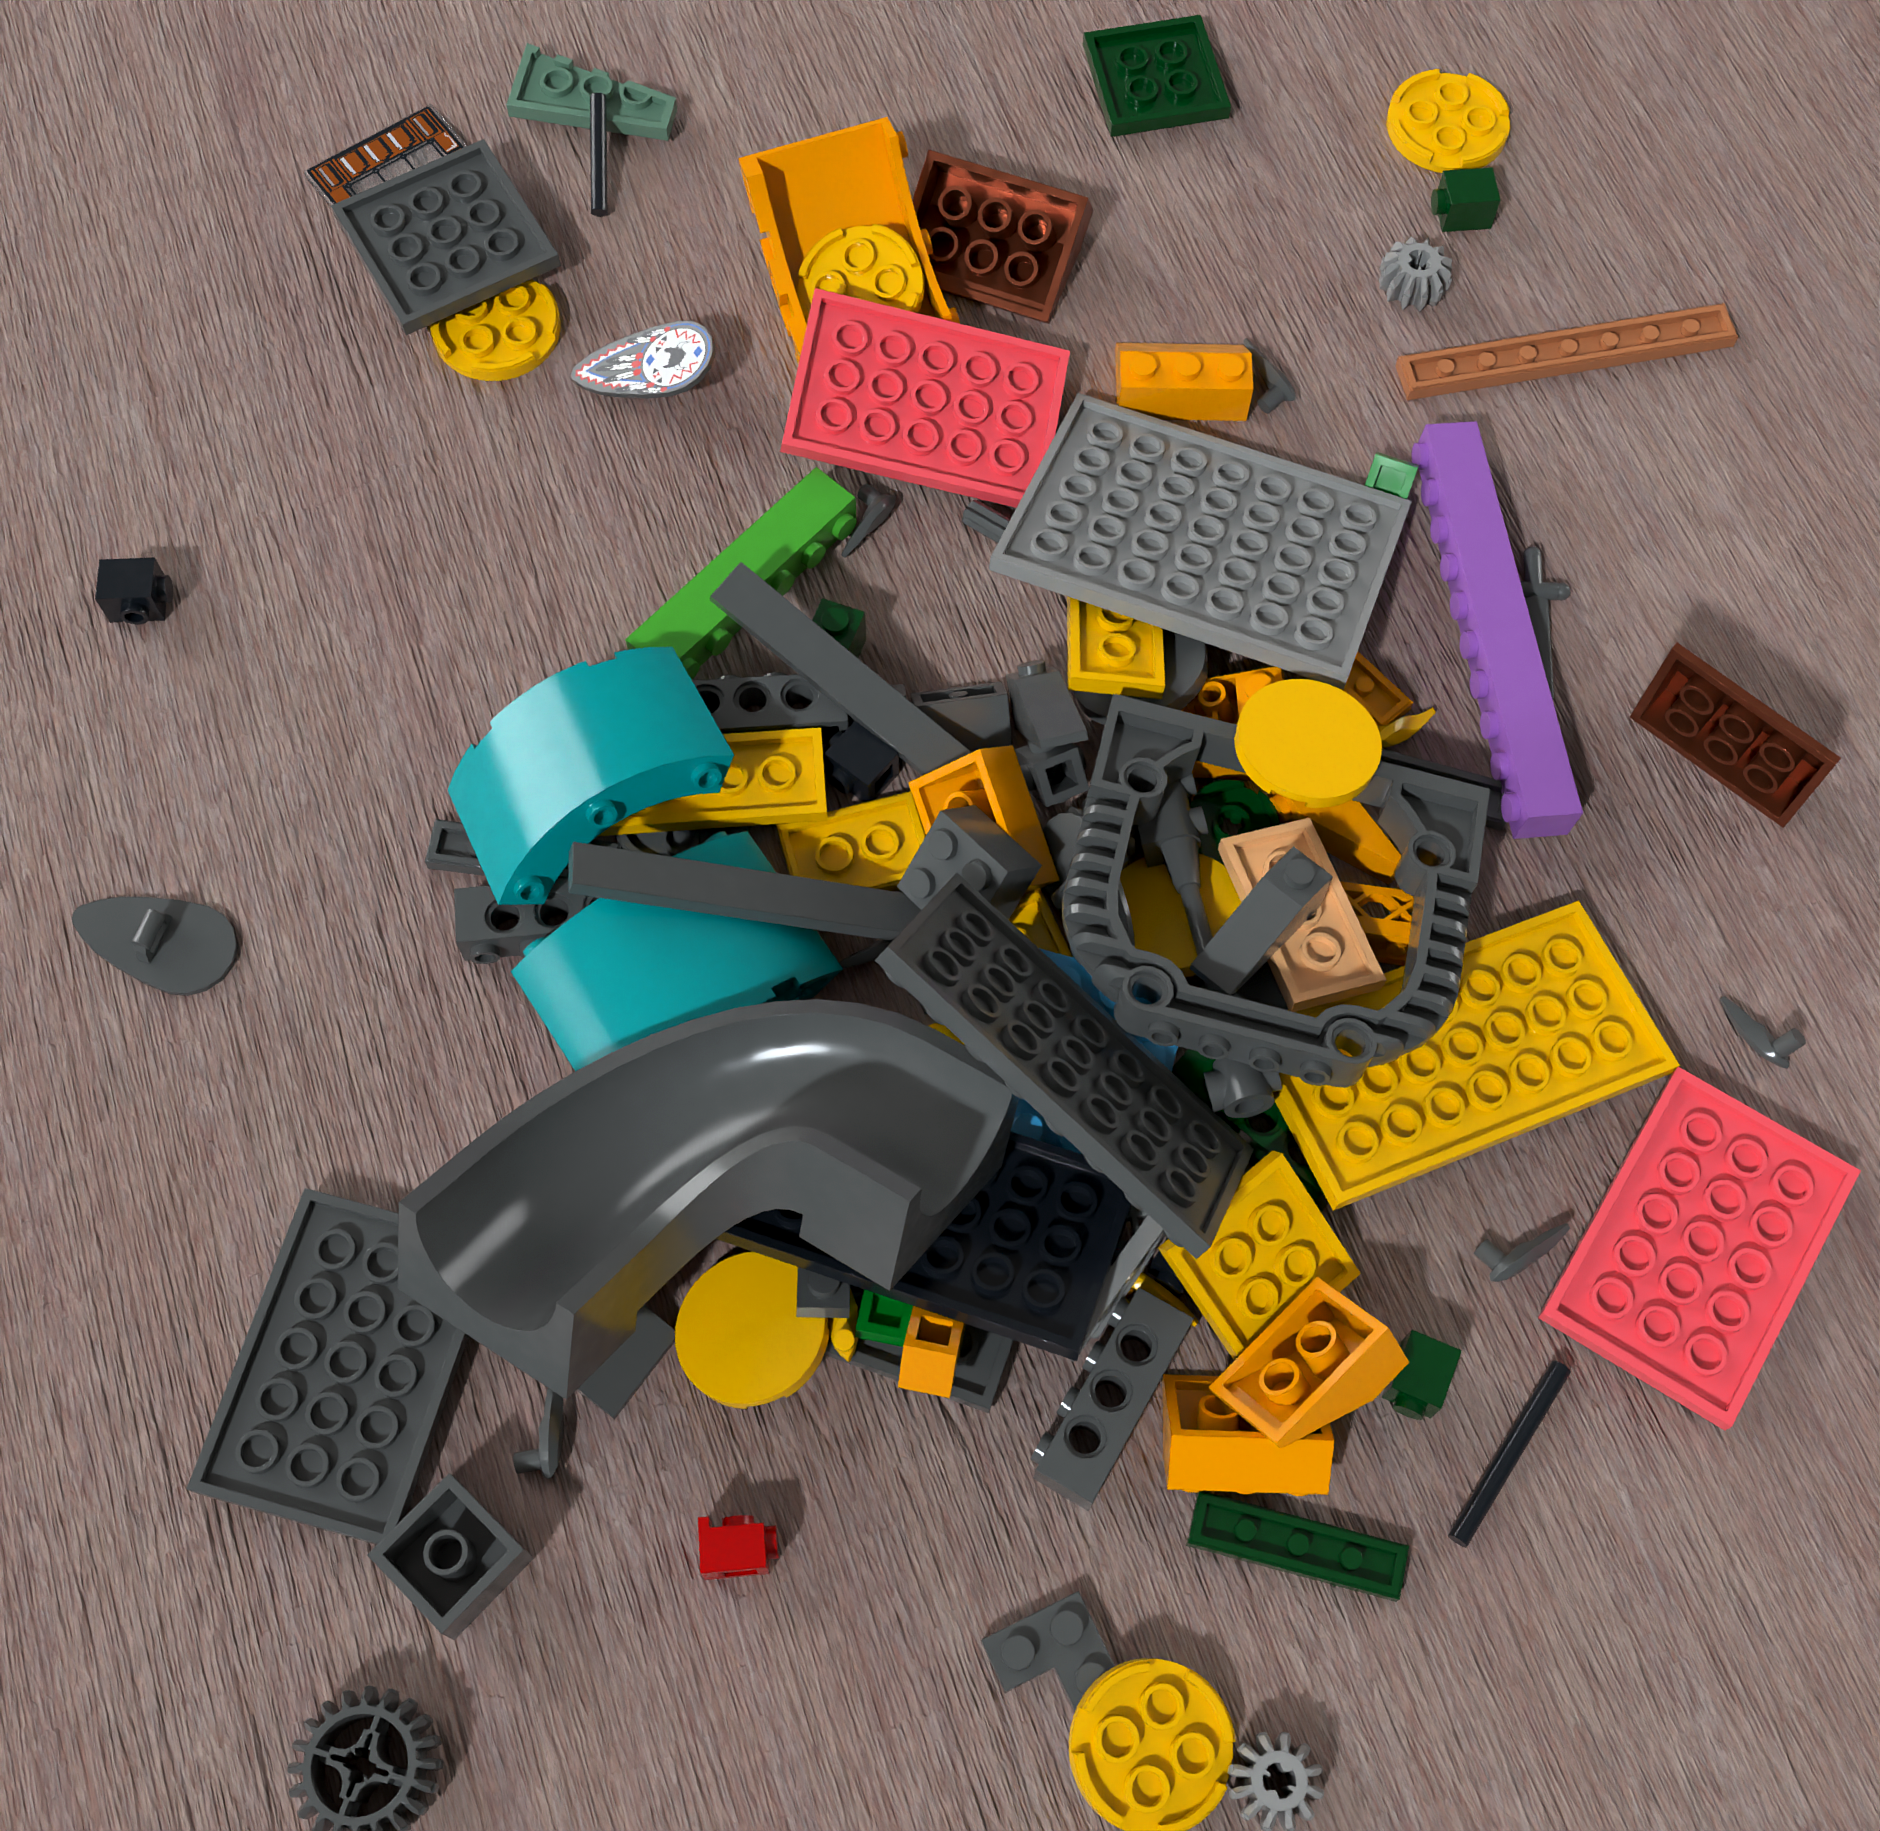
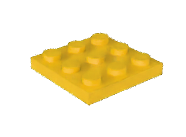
M1273 1150L1242 1176L1211 1247L1199 1258L1195 1259L1184 1247L1175 1245L1169 1239L1158 1247L1234 1361L1316 1277H1319L1338 1292H1341L1361 1274L1283 1153Z

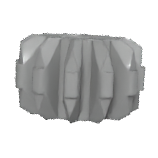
M1412 236L1405 244L1396 241L1393 247H1391L1390 252H1387L1385 257L1382 258L1379 268L1381 270L1379 289L1387 291V302L1399 300L1402 310L1410 304L1414 305L1419 312L1426 304L1436 306L1437 302L1441 300L1442 295H1445V292L1448 291L1452 281V259L1444 256V246L1433 248L1430 246L1429 238L1423 243H1417Z
M1266 1732L1257 1734L1256 1745L1259 1754L1246 1743L1241 1744L1237 1748V1752L1248 1764V1767L1240 1764L1228 1766L1227 1773L1229 1775L1244 1779V1786L1234 1787L1229 1790L1230 1799H1240L1248 1796L1250 1802L1242 1809L1240 1816L1247 1821L1255 1817L1261 1809L1260 1827L1262 1831L1273 1830L1277 1815L1284 1831H1294L1296 1829V1821L1293 1810L1306 1821L1311 1820L1315 1816L1313 1809L1307 1804L1304 1797L1322 1799L1324 1796L1323 1789L1318 1786L1308 1785L1309 1777H1315L1323 1773L1322 1766L1320 1764H1313L1304 1768L1301 1762L1309 1755L1311 1748L1306 1743H1303L1290 1754L1291 1737L1287 1732L1279 1733L1275 1748H1273L1271 1739ZM1270 1765H1272L1276 1774L1285 1773L1288 1786L1280 1788L1285 1793L1280 1799L1276 1790L1266 1791L1263 1785V1778L1271 1775L1266 1770Z

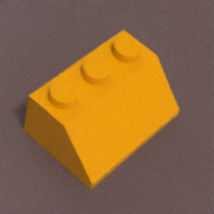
M1116 343V405L1161 420H1247L1253 394L1252 353L1245 345Z
M1013 745L978 749L908 782L926 835L941 810L976 805L1042 865L1025 894L1059 881Z
M1163 1375V1461L1168 1490H1183L1190 1493L1201 1491H1230L1240 1494H1253L1256 1492L1288 1493L1294 1496L1329 1494L1334 1437L1330 1423L1280 1449L1211 1392L1208 1387L1219 1376Z

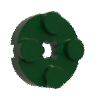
M1220 780L1202 787L1190 803L1191 808L1202 806L1208 828V834L1200 836L1201 846L1199 854L1208 856L1223 865V860L1218 851L1220 840L1234 836L1221 831L1220 827H1222L1224 818H1230L1233 824L1241 823L1243 828L1238 830L1237 835L1279 825L1277 810L1269 800V797L1260 790L1257 794L1252 789L1245 788V783L1237 780Z

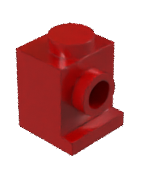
M737 1515L722 1518V1526L713 1527L709 1516L698 1517L700 1574L705 1580L770 1574L769 1560L779 1558L776 1525L765 1526L764 1523H754V1516Z

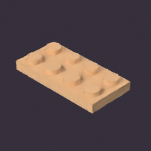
M1310 818L1234 835L1220 840L1218 851L1241 903L1261 878L1293 846L1333 876L1321 906L1267 960L1289 1011L1296 1012L1378 991L1383 988L1386 982L1383 971Z

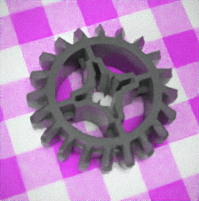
M366 1686L362 1692L360 1703L354 1691L345 1690L341 1695V1711L333 1702L325 1701L321 1704V1711L326 1719L324 1723L313 1718H307L304 1721L306 1730L314 1735L310 1742L301 1739L294 1740L292 1748L296 1751L304 1752L305 1756L303 1763H289L287 1772L303 1775V1782L293 1785L289 1789V1795L292 1798L305 1796L309 1798L297 1811L300 1819H308L319 1813L313 1824L312 1831H329L332 1827V1831H391L390 1822L398 1831L411 1830V1822L405 1812L409 1809L411 1812L422 1816L427 1813L428 1807L426 1803L417 1797L421 1791L434 1794L438 1792L439 1784L425 1779L427 1770L438 1771L443 1769L444 1761L438 1758H427V1751L437 1748L442 1744V1741L438 1735H428L423 1738L421 1736L433 1723L430 1715L423 1714L411 1721L418 1708L416 1700L408 1698L398 1707L399 1691L389 1688L379 1702L377 1688ZM374 1718L370 1729H364L360 1739L352 1747L341 1749L332 1746L336 1738L346 1728L358 1721ZM391 1724L396 1727L404 1739L408 1753L407 1770L397 1766L390 1759L388 1750L392 1737L387 1735ZM367 1751H370L369 1761L375 1763L377 1768L388 1771L389 1775L373 1773L372 1776L364 1775L363 1772L355 1769L356 1765L344 1762V1757L356 1760L359 1757L368 1758ZM325 1764L336 1768L341 1774L343 1783L339 1797L344 1799L341 1808L334 1803L328 1793L324 1774ZM391 1784L401 1787L397 1795L385 1807L373 1814L357 1817L361 1804L368 1803L373 1791L380 1785Z

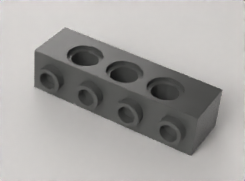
M772 672L761 677L741 678L736 675H724L710 680L691 679L707 708L716 709L711 715L722 734L821 727L822 744H827L837 732L842 731L844 733L848 729L847 713L799 674L787 675L781 672ZM796 703L809 704L804 709H794L791 707ZM754 705L763 707L757 712L745 711L746 708Z
M559 878L555 881L544 904L498 905L490 885L454 889L456 944L465 961L471 960L478 964L494 963L500 957L521 956L524 958L523 951L530 943L541 937H548L562 924L599 898L568 893V878ZM563 914L568 916L559 925L551 926L546 924L554 915ZM506 920H519L517 925L510 930L503 931L498 929L500 924Z
M1138 1287L1131 1301L1122 1296L1108 1323L1115 1328L1106 1345L1096 1341L1082 1367L1090 1372L1083 1387L1079 1390L1071 1386L1057 1411V1414L1064 1418L1055 1436L1047 1431L1044 1433L1030 1459L1039 1464L1033 1479L1089 1511L1194 1318ZM1126 1340L1140 1341L1146 1347L1148 1357L1139 1362L1131 1361L1123 1355L1120 1345ZM1103 1384L1114 1385L1121 1391L1123 1403L1116 1407H1106L1097 1400L1095 1389ZM1075 1430H1088L1096 1437L1098 1448L1089 1454L1079 1453L1071 1446L1069 1435Z

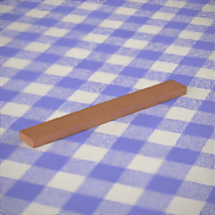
M1723 303L1399 356L1395 367L1408 401L1734 347L1738 335Z

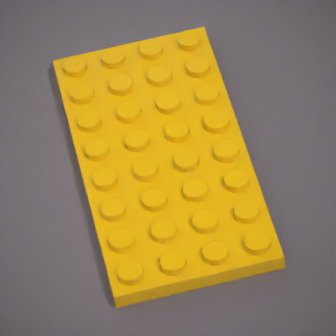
M1578 900L1466 942L1461 982L1455 1005L1443 1026L1423 1046L1399 1056L1393 1062L1367 1067L1363 1076L1356 1084L1345 1088L1330 1085H1311L1305 1083L1299 1077L1279 1073L1282 1090L1273 1092L1276 1105L1334 1211L1667 1076L1679 1067L1680 1064ZM1405 966L1384 973L1386 982L1381 990L1296 1011V1013L1316 1018L1327 1008L1340 1004L1358 1005L1378 1011L1399 995L1403 984ZM1338 1049L1342 1054L1352 1057L1347 1051Z

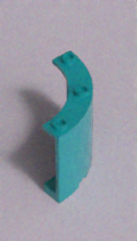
M645 647L614 652L615 659L592 666H589L584 661L564 669L534 685L513 700L490 721L492 729L478 745L471 744L454 772L448 792L498 905L544 904L558 876L569 863V850L573 842L588 844L617 822L658 803L683 796L720 792L734 754L673 647Z
M748 831L731 835L719 832L708 838L703 844L672 856L776 873ZM599 898L562 924L548 937H541L530 943L523 951L525 957L511 970V973L574 1070L577 1071L609 1053L651 1034L696 1018L738 1007L775 1001L807 1000L813 998L843 968L815 929Z

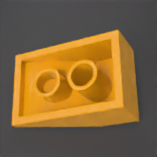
M1316 1277L1208 1388L1214 1395L1281 1449L1373 1401L1409 1364V1361L1389 1327L1322 1279Z

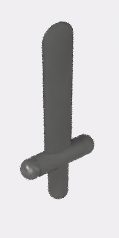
M1531 546L1523 553L1524 581L1520 582L1552 700H1554L1548 600H1566L1570 596L1571 589L1566 583L1543 582L1542 554L1539 548Z

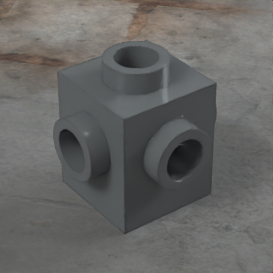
M1029 740L1028 745L1015 750L1029 793L1046 807L1062 803L1075 795L1088 791L1089 786L1084 772L1086 770V761L1080 747L1076 743L1040 749Z

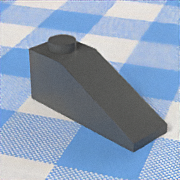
M1038 660L1017 665L1018 672L1006 674L1015 729L1040 749L1088 740L1086 727L1059 670L1051 665L1045 666V661Z
M1293 846L1261 878L1191 963L1189 969L1217 992L1233 996L1304 922L1321 906L1333 876Z

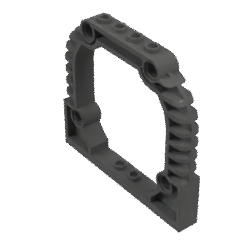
M1113 694L1064 888L1062 919L1074 958L1092 976L1091 981L1093 985L1104 996L1115 1002L1114 1017L1118 1025L1126 1032L1148 1038L1149 1041L1156 1045H1175L1198 1051L1201 1055L1210 1059L1225 1058L1245 1063L1260 1072L1276 1071L1299 1077L1302 1081L1311 1085H1330L1343 1088L1356 1084L1363 1076L1367 1067L1393 1062L1399 1056L1423 1046L1431 1039L1447 1020L1458 997L1471 896L1478 884L1490 789L1380 761L1369 785L1352 800L1380 807L1377 823L1389 834L1402 854L1394 871L1395 880L1405 893L1414 898L1402 988L1399 995L1378 1011L1358 1005L1340 1004L1327 1008L1315 1018L1188 985L1183 972L1171 960L1155 953L1136 949L1131 943L1118 915V884L1132 825L1146 824L1155 818L1166 786L1191 775L1195 761L1243 773L1246 772L1242 768L1235 750L1236 724ZM1136 997L1144 998L1151 1004H1143ZM1338 1049L1347 1051L1352 1057L1342 1054Z

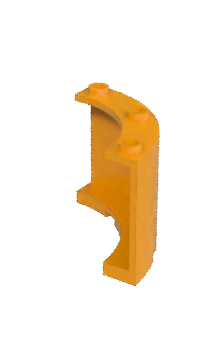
M888 117L738 158L751 212L755 213L760 234L766 232L767 235L766 238L759 239L788 337L792 336L796 352L795 357L798 364L807 327L797 297L798 272L810 249L825 235L840 227L844 230L850 227L877 224L901 235L913 248L924 274V297L918 313L960 324L955 307L948 308L928 256L933 254L929 233L926 228L920 230L902 159L908 157L905 137L902 131L896 132Z

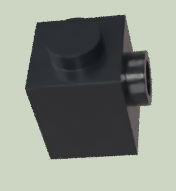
M155 557L99 559L95 600L110 623L126 622L140 625L148 621H165L166 604L172 602L173 584L170 576L163 573Z
M856 721L844 733L842 731L837 732L825 747L826 775L829 782L841 793L848 794L851 792L864 803L876 800L899 774V753Z

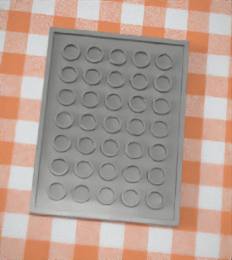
M1077 393L991 555L989 570L1344 690L1412 501Z

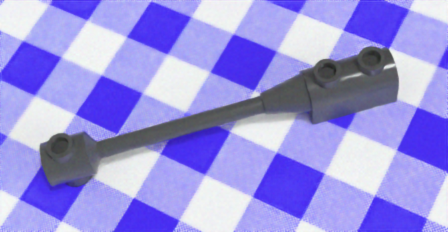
M1191 773V775L1166 786L1155 818L1149 823L1136 825L1147 868L1165 864L1172 884L1177 893L1181 895L1198 956L1213 936L1199 890L1201 888L1200 836L1208 834V828L1202 806L1191 808L1188 796L1197 794L1193 774ZM1205 982L1207 990L1217 992L1214 988H1212L1209 984ZM1225 1058L1216 1059L1212 1064L1213 1070L1203 1072L1213 1112L1224 1110L1225 1114L1232 1118L1250 1117L1268 1110L1275 1102L1273 1092L1282 1090L1279 1072H1260L1248 1064Z

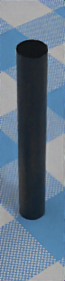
M602 93L590 95L591 214L597 217H603L608 214L606 95Z

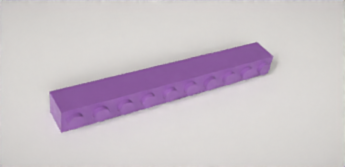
M1475 421L1426 424L1418 443L1413 445L1412 463L1419 465L1418 470L1422 480L1421 499L1423 505L1428 506L1432 519L1430 525L1431 539L1433 543H1438L1441 555L1440 574L1443 581L1448 582L1451 594L1450 613L1452 618L1458 621L1461 633L1460 652L1462 657L1468 660L1471 672L1470 692L1474 699H1478L1481 711L1480 731L1482 737L1488 739L1492 754L1490 760L1491 774L1494 780H1500L1502 784L1501 793L1504 792L1501 799L1502 817L1505 822H1509L1513 839L1568 835L1582 816L1583 810L1478 423Z

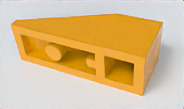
M1274 791L1268 794L1269 800L1277 810L1280 823L1310 818L1326 852L1386 884L1395 880L1394 871L1401 858V854L1360 802L1350 800L1332 807L1310 808L1305 807V802L1286 798Z
M913 1306L903 1345L898 1388L950 1398L966 1324Z

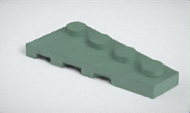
M529 43L526 44L506 104L509 117L590 129V95L602 93L606 95L607 132L669 140L677 113L675 97L632 81H627L624 84L611 80L608 72L594 68L592 72L574 66L572 59L559 54L552 58L541 54L540 47Z

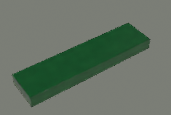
M1205 1491L1197 1492L1186 1546L1394 1602L1400 1600L1409 1550L1408 1545Z

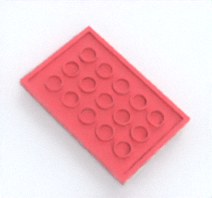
M815 288L780 452L1017 508L1056 435L1070 351Z
M1677 1067L1668 1078L1538 1318L1726 1431L1733 1426L1861 1170L1684 1069Z

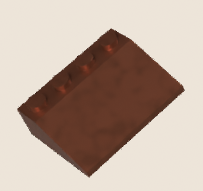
M928 149L912 202L920 230L926 228L930 236L933 254L928 256L940 290L1049 324L1079 255L1093 213L1089 198Z
M1678 642L1670 650L1630 715L1632 720L1782 828L1786 826L1841 759V757Z

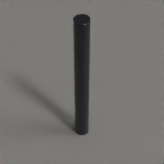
M1553 1360L1449 1532L1448 1537L1458 1545L1465 1548L1469 1545L1570 1375V1369L1561 1362Z

